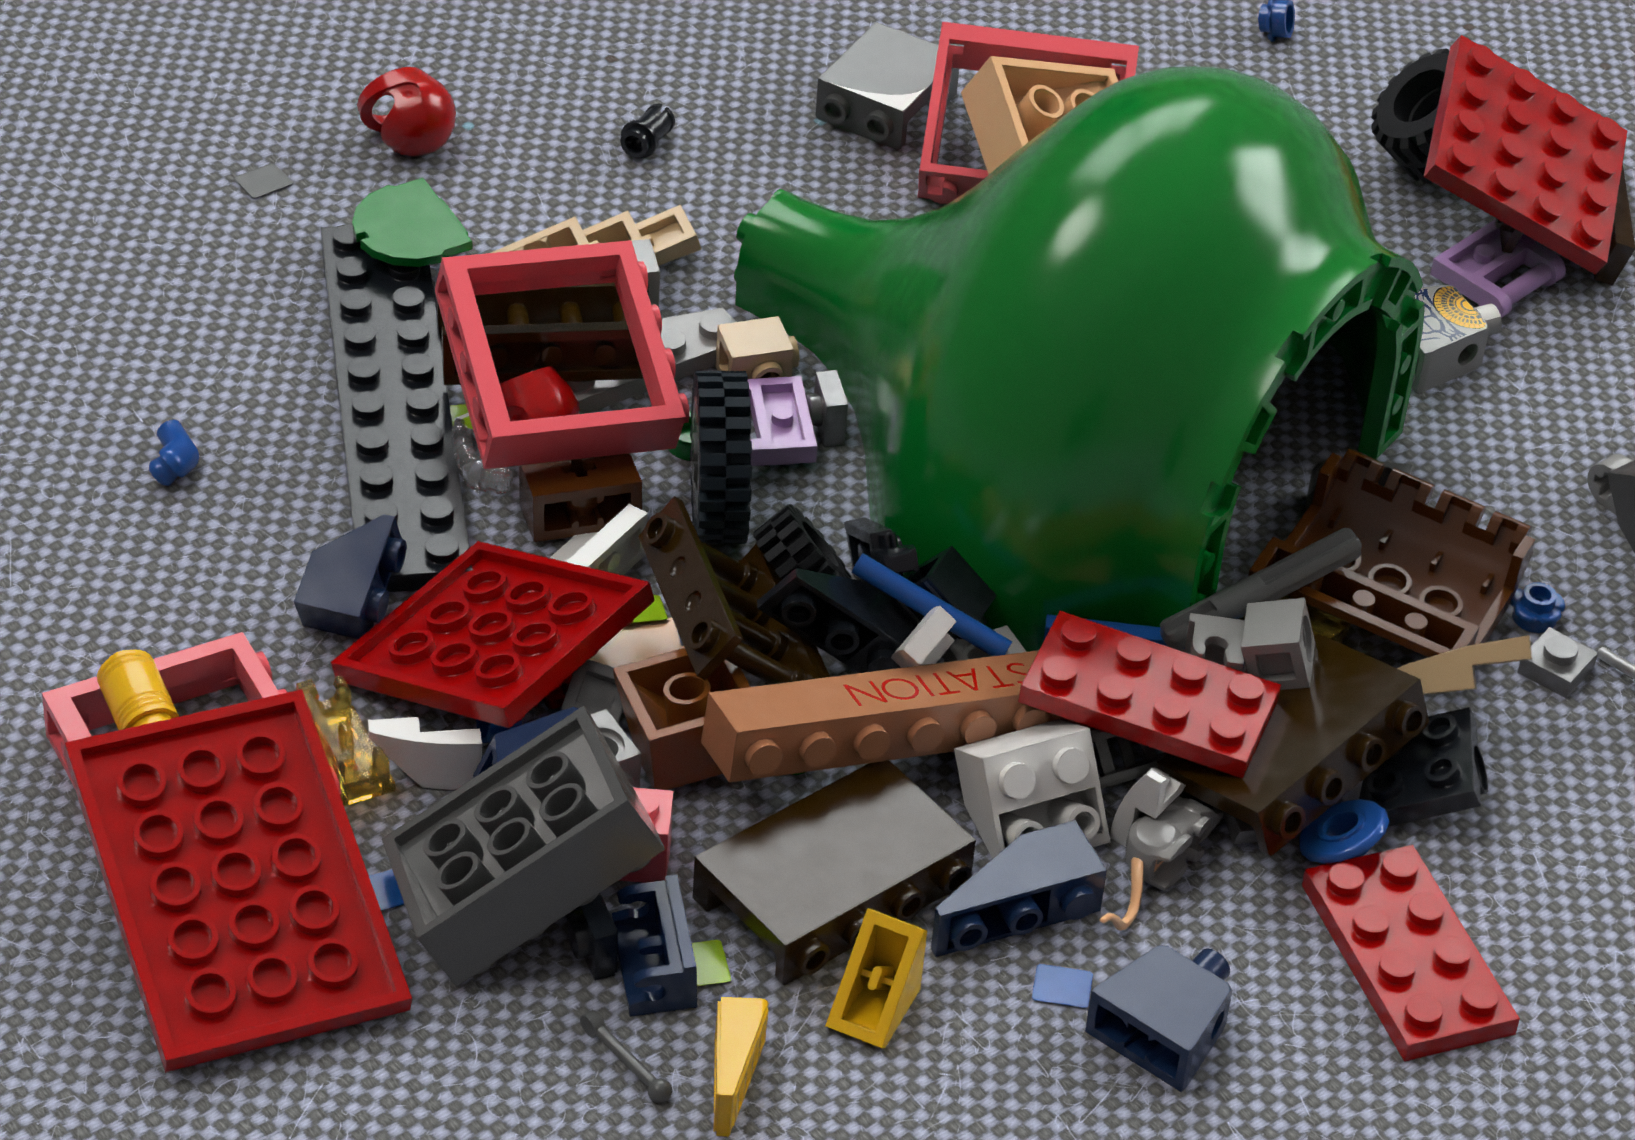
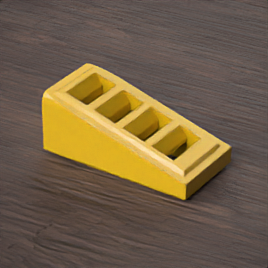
M721 997V1001L717 1003L714 1038L713 1132H716V1136H730L766 1042L769 1003L765 999Z

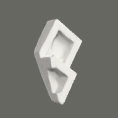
M941 606L934 607L926 614L891 658L902 668L936 664L955 641L947 632L957 621Z
M419 717L368 720L370 740L422 788L456 790L473 779V774L482 759L480 728L420 732Z
M1155 767L1151 768L1124 796L1112 822L1110 838L1126 847L1127 836L1132 824L1139 818L1147 815L1156 819L1182 793L1186 785Z

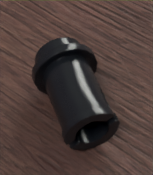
M653 104L648 107L638 120H632L624 125L621 130L620 143L626 154L633 158H647L655 152L658 147V141L675 126L674 114L668 107L659 116H655L662 109V104Z

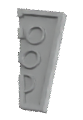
M724 308L662 318L661 338L665 349L670 348L675 358V381L692 375L695 371H703L715 366L717 327L720 324L736 322ZM644 379L566 381L580 404L581 413H590L647 392Z

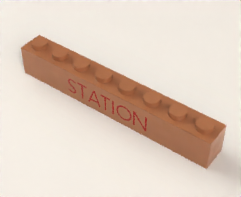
M1038 651L709 692L701 743L728 782H737L954 752V748L1057 719L1069 721L1090 729L1093 727L1018 702L1021 684Z

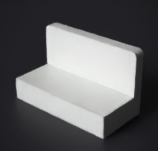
M628 504L599 532L574 535L550 558L624 575L646 555L638 536L647 524L648 513Z

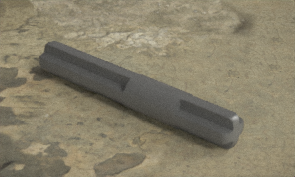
M1342 528L1162 620L1160 623V635L1168 647L1181 650L1185 648L1190 613L1241 619L1246 615L1247 603L1276 601L1358 559L1361 555V542L1352 529Z

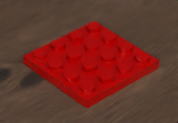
M1460 35L1449 50L1424 177L1596 275L1608 262L1628 131L1620 127L1611 118L1603 117L1580 104L1571 95L1561 93L1537 79L1528 70L1520 69L1497 56L1488 47L1477 44Z
M477 541L330 663L337 682L510 728L522 720L526 713L551 691L557 689L583 663L595 656L599 649L623 628L629 626L655 599L649 581ZM472 565V570L465 572V570Z

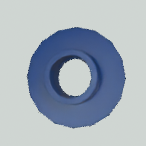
M1362 799L1334 804L1302 830L1299 837L1301 854L1310 861L1323 864L1342 862L1347 859L1363 856L1386 833L1389 825L1387 811L1374 801Z

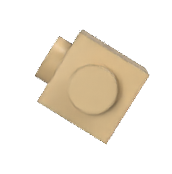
M779 316L720 324L717 327L715 363L717 371H746L748 379L792 377V368L799 366L800 357L797 341L794 336L787 335Z

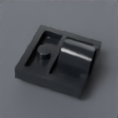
M1470 707L1429 716V723L1426 728L1381 764L1378 769L1363 779L1359 799L1374 801L1383 807L1388 814V827L1481 806L1480 795L1487 794L1488 778L1484 760L1478 747L1477 722Z

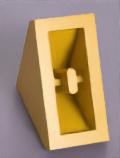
M867 908L825 1026L874 1046L886 1048L921 989L927 930Z

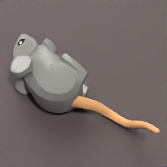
M1178 796L1156 819L1147 815L1136 820L1130 827L1125 850L1126 863L1131 870V897L1128 910L1122 919L1114 913H1106L1100 918V922L1106 923L1110 921L1117 930H1126L1138 914L1143 892V881L1163 891L1172 887L1186 872L1188 866L1185 862L1186 860L1197 862L1202 858L1204 849L1198 843L1206 839L1220 822L1224 812L1210 804Z

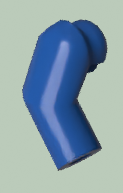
M178 420L166 421L158 428L157 437L162 443L163 448L159 450L160 456L153 459L149 464V471L152 476L164 486L171 485L178 476L180 478L185 477L199 463L198 449Z

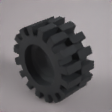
M787 504L754 531L753 537L757 541L756 544L765 553L764 557L768 563L774 566L776 569L774 571L780 578L784 579L793 570L798 568L851 579L850 573L845 569V564L837 557L834 548L825 541L824 535L819 530H816L813 523L807 517H804L797 507L794 508L792 504Z

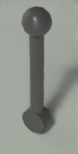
M591 1010L580 1017V1023L586 1034L592 1038L597 1036L648 1087V1096L652 1101L664 1103L671 1098L673 1091L670 1082L662 1078L657 1079L605 1028L604 1020L597 1011Z

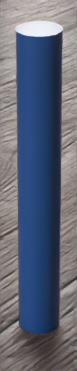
M862 553L851 572L923 616H926L934 607L941 606L957 621L949 631L991 656L1005 655L1013 642Z

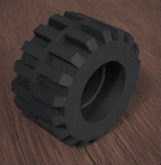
M1447 48L1438 49L1433 55L1428 52L1420 56L1414 63L1410 62L1404 66L1403 70L1397 76L1394 75L1388 82L1389 85L1386 90L1380 93L1377 99L1379 104L1373 109L1371 116L1374 120L1371 125L1372 133L1376 136L1375 139L1411 178L1416 181L1421 180L1426 184L1433 183L1424 177L1449 55Z

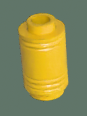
M122 650L111 655L99 668L97 682L118 730L179 717L154 659L149 653L142 650Z

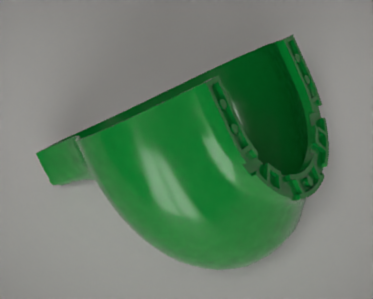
M1197 66L1167 67L1120 80L1074 107L1016 151L969 191L944 207L911 218L871 220L847 215L809 202L784 189H779L758 211L757 215L748 213L742 219L737 229L736 238L742 245L738 264L734 272V280L736 281L735 305L761 319L779 316L789 336H794L796 341L812 351L829 371L837 370L843 391L855 411L865 450L870 519L892 529V532H896L903 545L913 544L916 548L919 565L953 546L997 595L984 614V617L988 620L986 626L993 630L1007 625L1026 652L1038 651L1041 648L1047 614L1058 615L1059 611H1063L1084 619L1160 627L1162 620L1217 592L1227 532L1241 490V486L1232 482L1244 451L1256 454L1277 412L1270 401L1284 378L1288 377L1296 381L1327 340L1343 358L1357 400L1364 414L1358 451L1373 459H1377L1403 432L1424 323V302L1415 299V293L1418 294L1423 286L1420 273L1413 262L1389 251L1376 241L1355 169L1348 156L1318 117L1279 87L1235 70ZM912 572L903 573L904 578L908 579Z

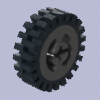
M695 371L693 376L692 426L690 432L692 523L700 541L706 544H746L748 541L752 492L750 478H752V441H750L752 427L749 382L746 371Z

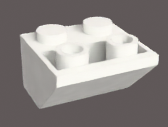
M1057 719L954 748L964 805L992 859L1022 834L1073 820L1077 821L1092 847L1111 842L1090 728Z

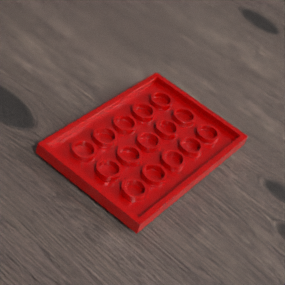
M302 689L65 742L64 756L165 1073L410 1011L412 1003L411 993Z

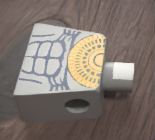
M1448 284L1422 287L1418 294L1415 293V299L1424 302L1425 306L1421 344L1412 383V389L1416 394L1476 370L1482 364L1488 336L1499 333L1502 327L1501 315L1494 304L1490 303L1473 308L1456 287Z

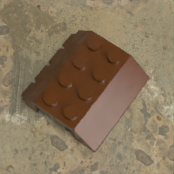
M1349 448L1343 459L1342 456L1335 453L1330 455L1319 471L1312 504L1285 541L1272 537L1249 569L1248 576L1342 528H1350L1361 542L1360 557L1288 594V596L1295 599L1305 598L1306 604L1424 656L1431 657L1461 647L1486 643L1510 606V602L1533 555V546L1536 539L1529 537L1532 526L1498 511L1493 513L1486 530L1479 528L1478 526L1486 506L1446 489L1441 493L1435 508L1428 506L1435 485L1397 468L1392 469L1383 487L1377 483L1385 463Z

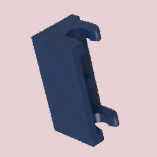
M668 875L662 881L632 884L620 889L617 892L620 904H631L636 901L646 903L638 909L627 908L612 913L613 922L618 930V958L629 1016L698 1008L696 962L678 875Z

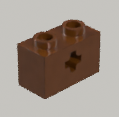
M631 454L519 465L520 507L533 542L599 532L628 504L642 510V480Z

